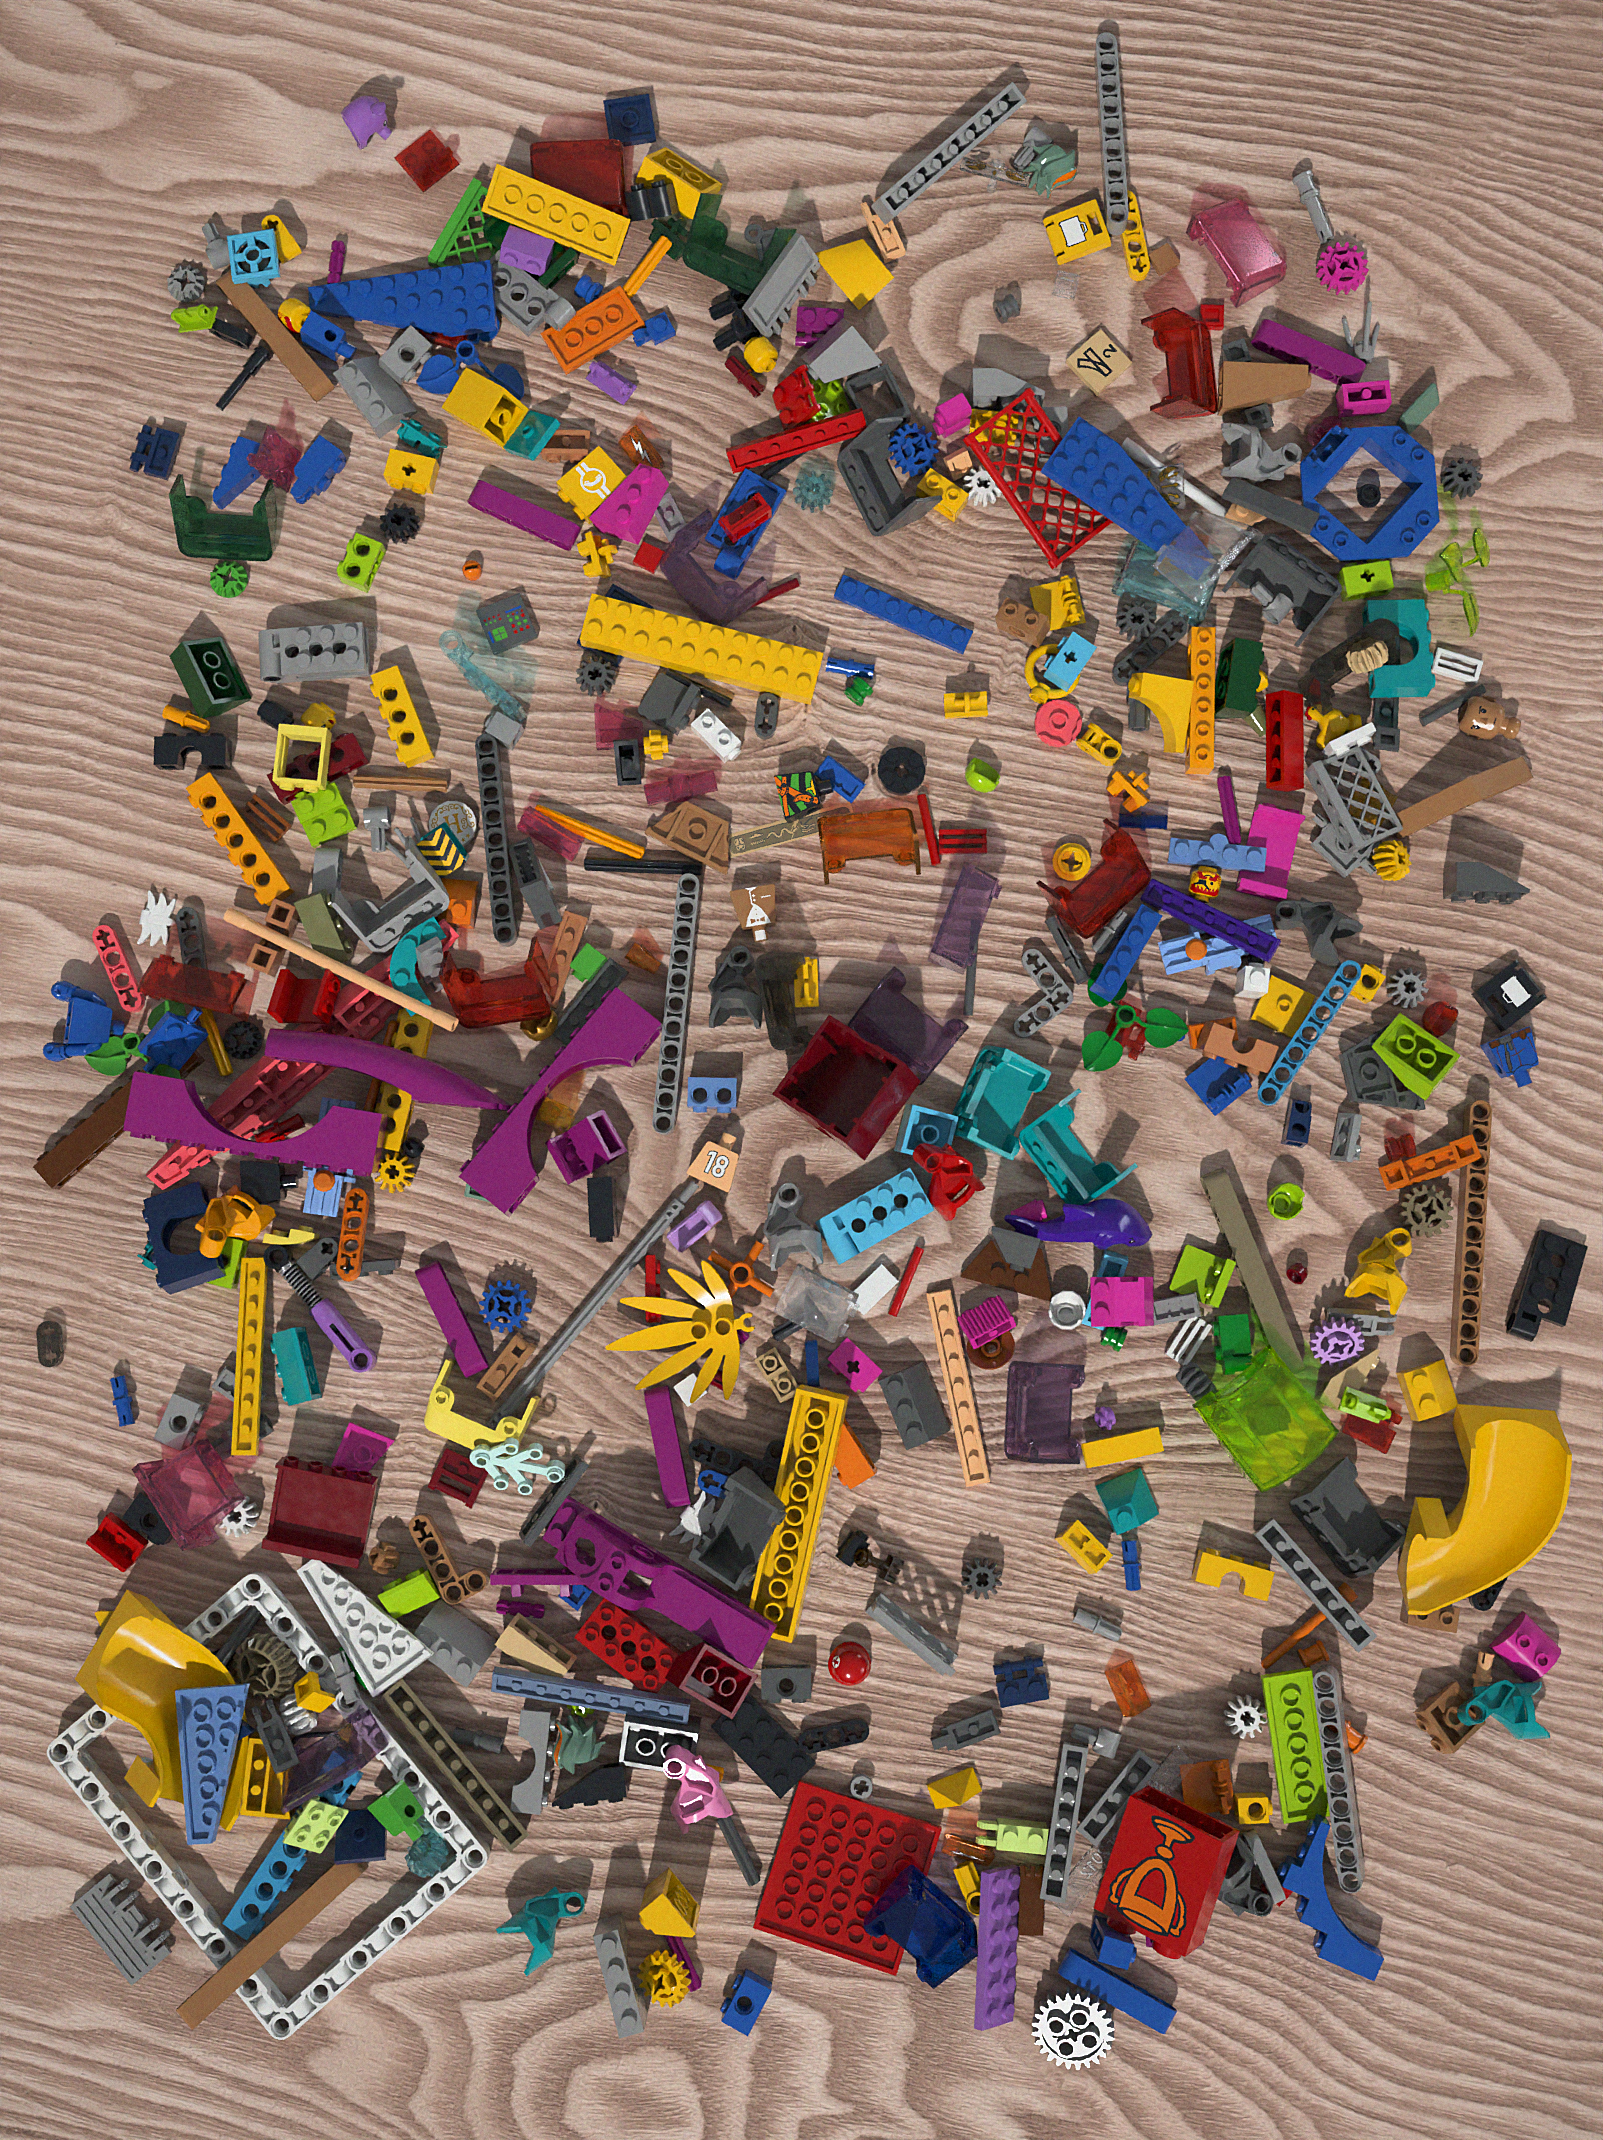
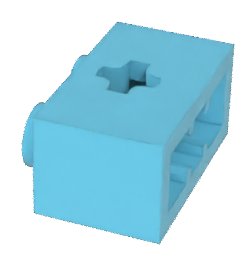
M1073 631L1069 638L1064 636L1057 646V649L1060 650L1057 656L1051 655L1045 663L1044 667L1047 670L1043 677L1067 692L1097 647ZM1067 657H1068L1069 659H1071V661L1069 662V664H1068L1067 662H1065V660L1067 659Z

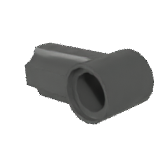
M1127 685L1126 703L1129 705L1128 730L1133 732L1148 731L1150 729V708L1138 700L1129 698Z

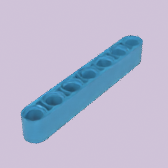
M1347 960L1340 965L1258 1090V1098L1263 1105L1273 1106L1279 1102L1360 980L1361 967L1357 962ZM1352 966L1357 970V975L1354 978H1346L1343 975V970L1346 967ZM1334 987H1340L1344 994L1341 998L1334 999L1329 995L1330 990ZM1321 1007L1329 1009L1330 1015L1327 1019L1321 1020L1316 1016V1011ZM1311 1027L1316 1030L1317 1034L1314 1039L1306 1040L1302 1036L1306 1028ZM1300 1048L1303 1051L1302 1058L1300 1060H1292L1289 1057L1291 1049ZM1280 1068H1285L1289 1071V1078L1285 1081H1280L1276 1078V1072ZM1267 1088H1272L1276 1092V1097L1272 1101H1265L1262 1097L1263 1091Z

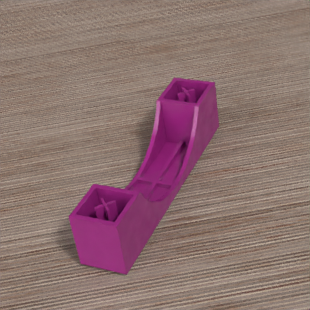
M617 987L613 991L608 990L601 998V1002H603L597 1010L593 1008L585 1018L586 1024L582 1028L577 1027L570 1036L571 1042L566 1048L564 1046L560 1047L554 1055L556 1060L552 1065L549 1066L547 1064L538 1075L540 1079L535 1085L531 1083L522 1094L525 1097L519 1104L515 1102L507 1112L508 1118L503 1123L500 1121L491 1131L493 1136L488 1142L484 1140L475 1150L477 1155L473 1160L470 1161L468 1159L459 1170L461 1172L459 1177L508 1217L513 1214L540 1181L532 1159L531 1136L538 1110L549 1093L564 1079L583 1069L599 1065H623L633 1068L662 1033V1023Z
M134 1071L123 1130L129 1131L130 1136L136 1138L151 1139V1135L155 1136V1141L176 1143V1140H180V1145L189 1147H200V1144H205L204 1149L225 1151V1148H229L230 1154L249 1156V1152L255 1153L254 1158L273 1160L274 1156L279 1157V1162L298 1164L299 1160L304 1161L303 1166L322 1168L323 1165H328L329 1171L343 1173L347 1172V1169H352L353 1175L371 1177V1173L379 1171L388 1115L332 1106L315 1126L296 1137L272 1143L256 1142L240 1137L220 1125L203 1105L194 1081Z

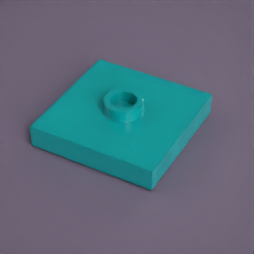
M530 410L503 448L508 453L534 461L561 423L556 418Z

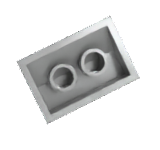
M376 356L353 359L333 373L340 387L379 439L400 425V420H407L417 413V410L394 379L379 366V359Z
M441 1598L413 1634L434 1652L428 1660L466 1688L497 1647L494 1645L497 1639Z

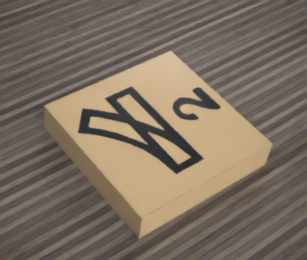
M1101 329L1070 355L1065 362L1096 396L1132 365L1130 359Z

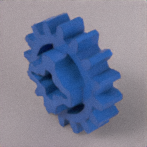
M913 423L910 426L905 424L894 432L895 435L889 439L893 445L888 447V450L893 452L890 460H896L897 462L894 467L898 468L901 466L902 474L909 471L910 477L916 474L921 476L930 468H933L932 464L938 460L933 455L937 454L939 450L933 447L937 440L930 439L932 432L926 434L925 426L918 429L917 423Z
M500 1280L497 1282V1288L490 1284L489 1289L491 1292L482 1293L486 1299L485 1301H479V1304L484 1306V1309L479 1311V1314H486L483 1322H491V1330L498 1326L499 1333H504L507 1327L511 1333L514 1332L515 1325L519 1329L523 1327L522 1320L529 1321L525 1314L533 1310L527 1307V1304L532 1302V1299L525 1298L528 1290L520 1291V1283L513 1287L512 1280H508L506 1286H504ZM510 1290L515 1294L507 1297L501 1291ZM493 1298L495 1301L494 1309L490 1311V1302ZM501 1300L511 1303L508 1307L509 1312L501 1311L500 1308L503 1307ZM521 1302V1312L518 1316L516 1312L517 1304ZM504 1316L510 1320V1323H502L496 1319Z

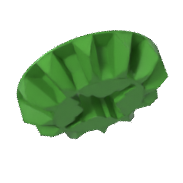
M224 560L223 563L215 564L214 570L210 572L209 582L211 587L221 597H236L247 586V572L236 561ZM231 573V576L236 581H228L225 585V580L221 576H228Z

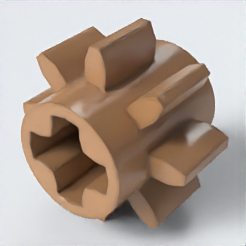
M380 1542L379 1547H373L369 1553V1564L373 1566L372 1570H376L377 1573L388 1574L389 1569H395L400 1561V1554L398 1551H395L397 1547L386 1542Z

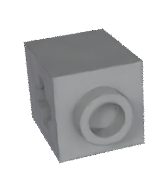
M498 711L494 716L491 715L485 724L486 734L492 735L498 743L512 751L524 733L521 724Z

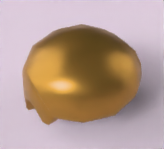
M547 1007L543 1008L544 1012L531 1010L520 1022V1030L533 1041L547 1039L555 1032L558 1026V1016L553 1010Z

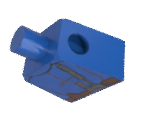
M1530 1026L1480 1045L1501 1079L1513 1075L1518 1088L1532 1083L1527 1069L1539 1065Z

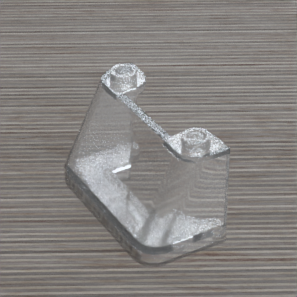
M1203 510L1200 513L1195 511L1186 521L1189 525L1169 546L1164 544L1155 554L1158 559L1152 566L1197 603L1208 588L1234 562L1258 533L1251 525Z

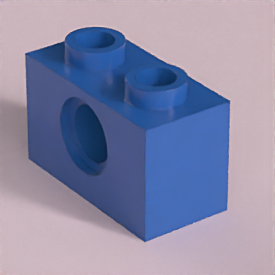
M745 1969L743 1975L738 1974L732 1985L734 1992L731 1998L726 1997L720 2011L722 2012L721 2022L748 2036L772 1991V1982ZM742 1996H747L751 1999V2003L744 2006L738 2002V1999Z

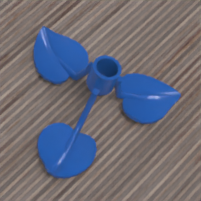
M498 317V330L463 335L467 340L461 341L456 347L458 357L455 358V366L448 356L435 355L425 363L420 376L416 380L418 386L430 393L448 394L459 379V375L455 371L460 368V363L463 362L466 365L477 363L491 376L488 378L489 380L504 387L518 400H521L524 396V383L518 371L511 365L501 363L497 365L494 373L491 372L480 361L479 353L474 346L479 344L480 340L489 342L497 336L500 329Z

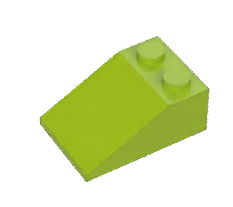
M1401 1013L1398 1014L1372 1045V1048L1400 1081L1425 1101L1449 1074L1461 1056Z

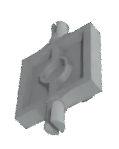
M1320 812L1312 819L1322 830L1310 846L1343 878L1360 866L1370 876L1377 870L1368 858L1371 851L1379 844L1378 841L1359 849L1356 853L1348 855L1331 821L1329 822ZM1361 826L1360 834L1364 841L1371 838L1372 835Z

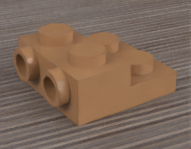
M1451 1681L1435 1697H1429L1413 1712L1417 1717V1726L1422 1731L1428 1732L1432 1738L1430 1741L1432 1747L1437 1752H1442L1443 1754L1455 1753L1486 1723L1484 1721L1483 1723L1467 1726L1460 1722L1457 1710L1469 1698L1457 1681ZM1469 1707V1716L1475 1720L1476 1712L1472 1707Z

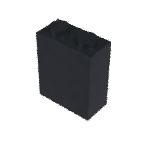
M613 1177L587 1178L590 1237L596 1238L598 1243L613 1242V1237H618L616 1179Z

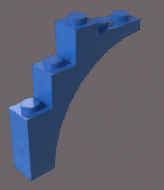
M1316 1814L1314 1820H1310L1306 1829L1307 1837L1304 1843L1301 1842L1296 1852L1297 1859L1287 1855L1285 1862L1282 1861L1277 1870L1278 1879L1282 1887L1303 1896L1297 1899L1295 1911L1301 1923L1320 1930L1313 1939V1946L1317 1956L1375 1981L1384 1961L1380 1949L1364 1941L1350 1930L1336 1914L1329 1902L1324 1885L1322 1863L1324 1845L1330 1824L1326 1817Z

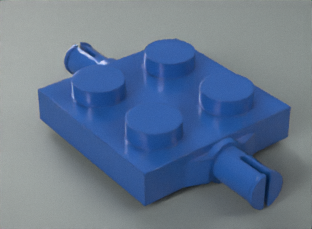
M194 1006L187 1016H179L167 1011L138 1045L140 1053L151 1057L143 1067L147 1073L152 1074L159 1064H166L180 1070L209 1035L207 1030L195 1023L197 1018L203 1013L199 1007Z

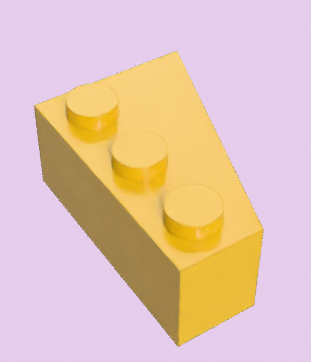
M255 1732L249 1738L240 1815L291 1819L295 1814V1808L287 1770L275 1774L259 1732Z

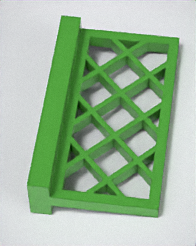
M473 177L429 253V266L433 268L446 267L447 265L444 264L447 257L457 255L459 263L463 264L460 254L471 251L474 253L476 262H479L476 250L488 247L491 253V257L488 259L490 260L498 251L496 248L493 251V245L490 242L475 245L472 234L483 232V227L470 229L468 221L471 217L480 216L482 225L484 224L483 215L486 213L481 212L479 202L483 195H487L488 191L487 188L482 186V182ZM469 235L471 246L459 249L457 245L458 238Z

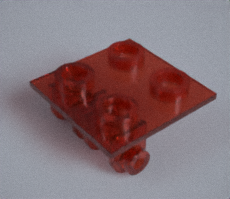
M431 130L394 157L423 193L460 165L453 157L452 150L448 146L445 147Z

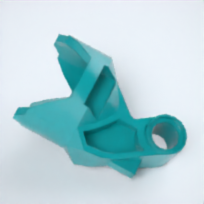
M1502 1680L1488 1686L1472 1687L1473 1697L1461 1704L1457 1710L1458 1719L1467 1726L1483 1723L1491 1715L1503 1724L1515 1739L1550 1738V1732L1535 1721V1708L1532 1696L1541 1689L1542 1682L1512 1683L1508 1680ZM1469 1707H1472L1476 1712L1475 1720L1469 1716Z
M554 1887L543 1896L527 1900L519 1912L496 1928L498 1934L503 1932H524L532 1943L533 1950L527 1962V1968L524 1971L526 1976H529L553 1957L558 1920L560 1918H574L582 1915L585 1910L584 1898L577 1892L560 1894L557 1888ZM572 1898H578L581 1901V1906L576 1912H571L567 1909V1903Z

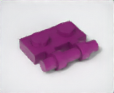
M798 306L796 333H805V337L795 336V346H804V349H810L821 339L819 337H812V334H826L844 318V309Z

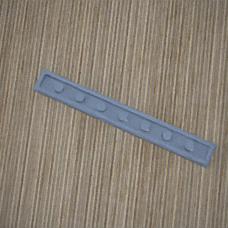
M496 1666L492 1675L491 1692L686 1725L689 1720L691 1699Z

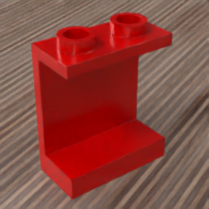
M280 969L267 1013L279 1023L329 1024L337 994L340 991L341 980L331 970H325L323 979H298L289 969Z

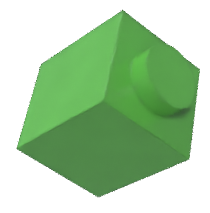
M586 943L569 965L574 970L571 974L582 983L584 980L590 982L605 964L607 958L590 944Z

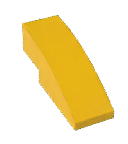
M1147 1427L1081 1444L1086 1468L1116 1463L1164 1451L1159 1427Z

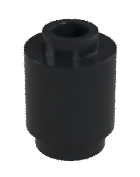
M264 700L257 711L261 721L277 731L279 724L293 725L295 721L293 719V712L274 700Z
M859 1529L855 1532L850 1530L838 1546V1552L835 1556L849 1567H852L855 1563V1552L862 1548L868 1549L870 1543L867 1541L869 1537Z

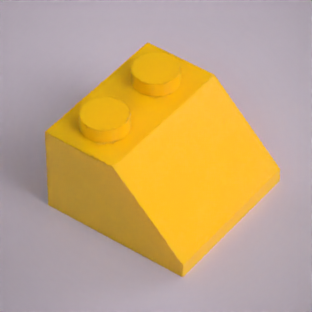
M1444 1359L1396 1373L1411 1420L1422 1421L1442 1415L1456 1408L1458 1402Z

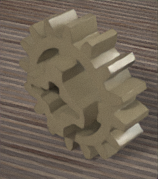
M1420 1185L1419 1190L1416 1187L1410 1189L1412 1195L1408 1193L1403 1195L1407 1201L1399 1203V1206L1403 1207L1404 1211L1399 1212L1398 1215L1405 1217V1220L1401 1222L1402 1225H1410L1408 1228L1409 1233L1417 1230L1416 1236L1422 1237L1425 1232L1428 1238L1433 1236V1232L1436 1235L1442 1234L1440 1227L1444 1229L1449 1228L1446 1220H1453V1217L1448 1215V1211L1454 1210V1207L1447 1206L1451 1199L1450 1197H1442L1444 1190L1435 1192L1436 1187L1434 1185L1430 1186L1428 1190L1426 1185ZM1424 1195L1421 1202L1414 1203L1417 1197ZM1436 1200L1439 1203L1441 1210L1437 1206ZM1423 1207H1426V1210L1430 1211L1429 1215H1426V1213L1422 1211ZM1411 1213L1416 1218V1222L1413 1220ZM1432 1220H1438L1435 1225L1428 1227Z

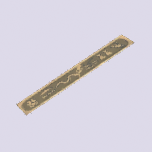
M846 802L820 809L789 824L783 819L729 834L728 852L730 858L854 825L856 820L851 803Z

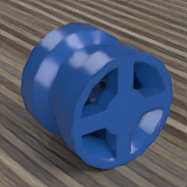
M585 274L578 281L574 295L579 298L583 297L585 302L590 304L599 298L603 285L599 282H593L591 277Z

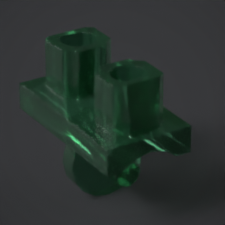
M671 217L667 222L672 227L670 230L655 218L651 223L654 229L648 239L654 244L662 235L670 239L672 246L666 254L675 261H678L685 252L690 254L693 248L679 237L680 234L685 238L689 235V231L685 229L687 221L683 217L677 221Z

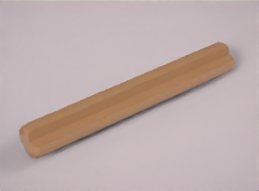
M355 774L353 777L355 788L447 792L448 781L445 778Z

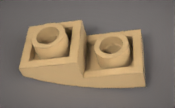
M775 1347L754 1360L781 1404L795 1396L796 1388L799 1385Z

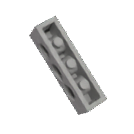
M1138 1748L1079 1822L1076 1830L1093 1845L1097 1846L1125 1811L1130 1795L1144 1787L1159 1768V1765Z

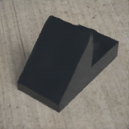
M638 739L613 740L618 786L642 784Z

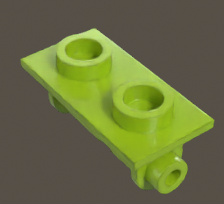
M201 304L196 307H189L187 310L185 308H175L171 313V318L180 325L179 333L211 329L215 322L218 307L208 308Z
M1347 1386L1345 1387L1338 1410L1378 1424L1380 1420L1391 1417V1410L1385 1406L1387 1400Z

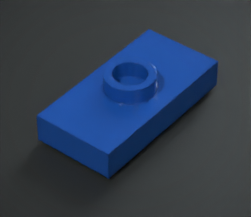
M830 755L825 758L814 773L822 781L830 779L833 790L850 803H853L866 786L865 782Z

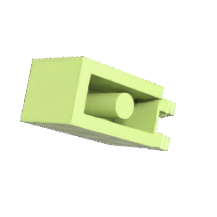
M997 1818L996 1821H977V1827L984 1830H995V1837L977 1836L975 1842L977 1844L995 1846L996 1850L1046 1855L1049 1829L1046 1822Z

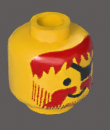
M289 298L279 306L278 320L289 331L300 334V329L311 309L302 301L296 298Z
M1199 866L1198 870H1194L1191 873L1188 886L1189 894L1203 903H1208L1209 899L1217 898L1221 885V876L1214 868Z

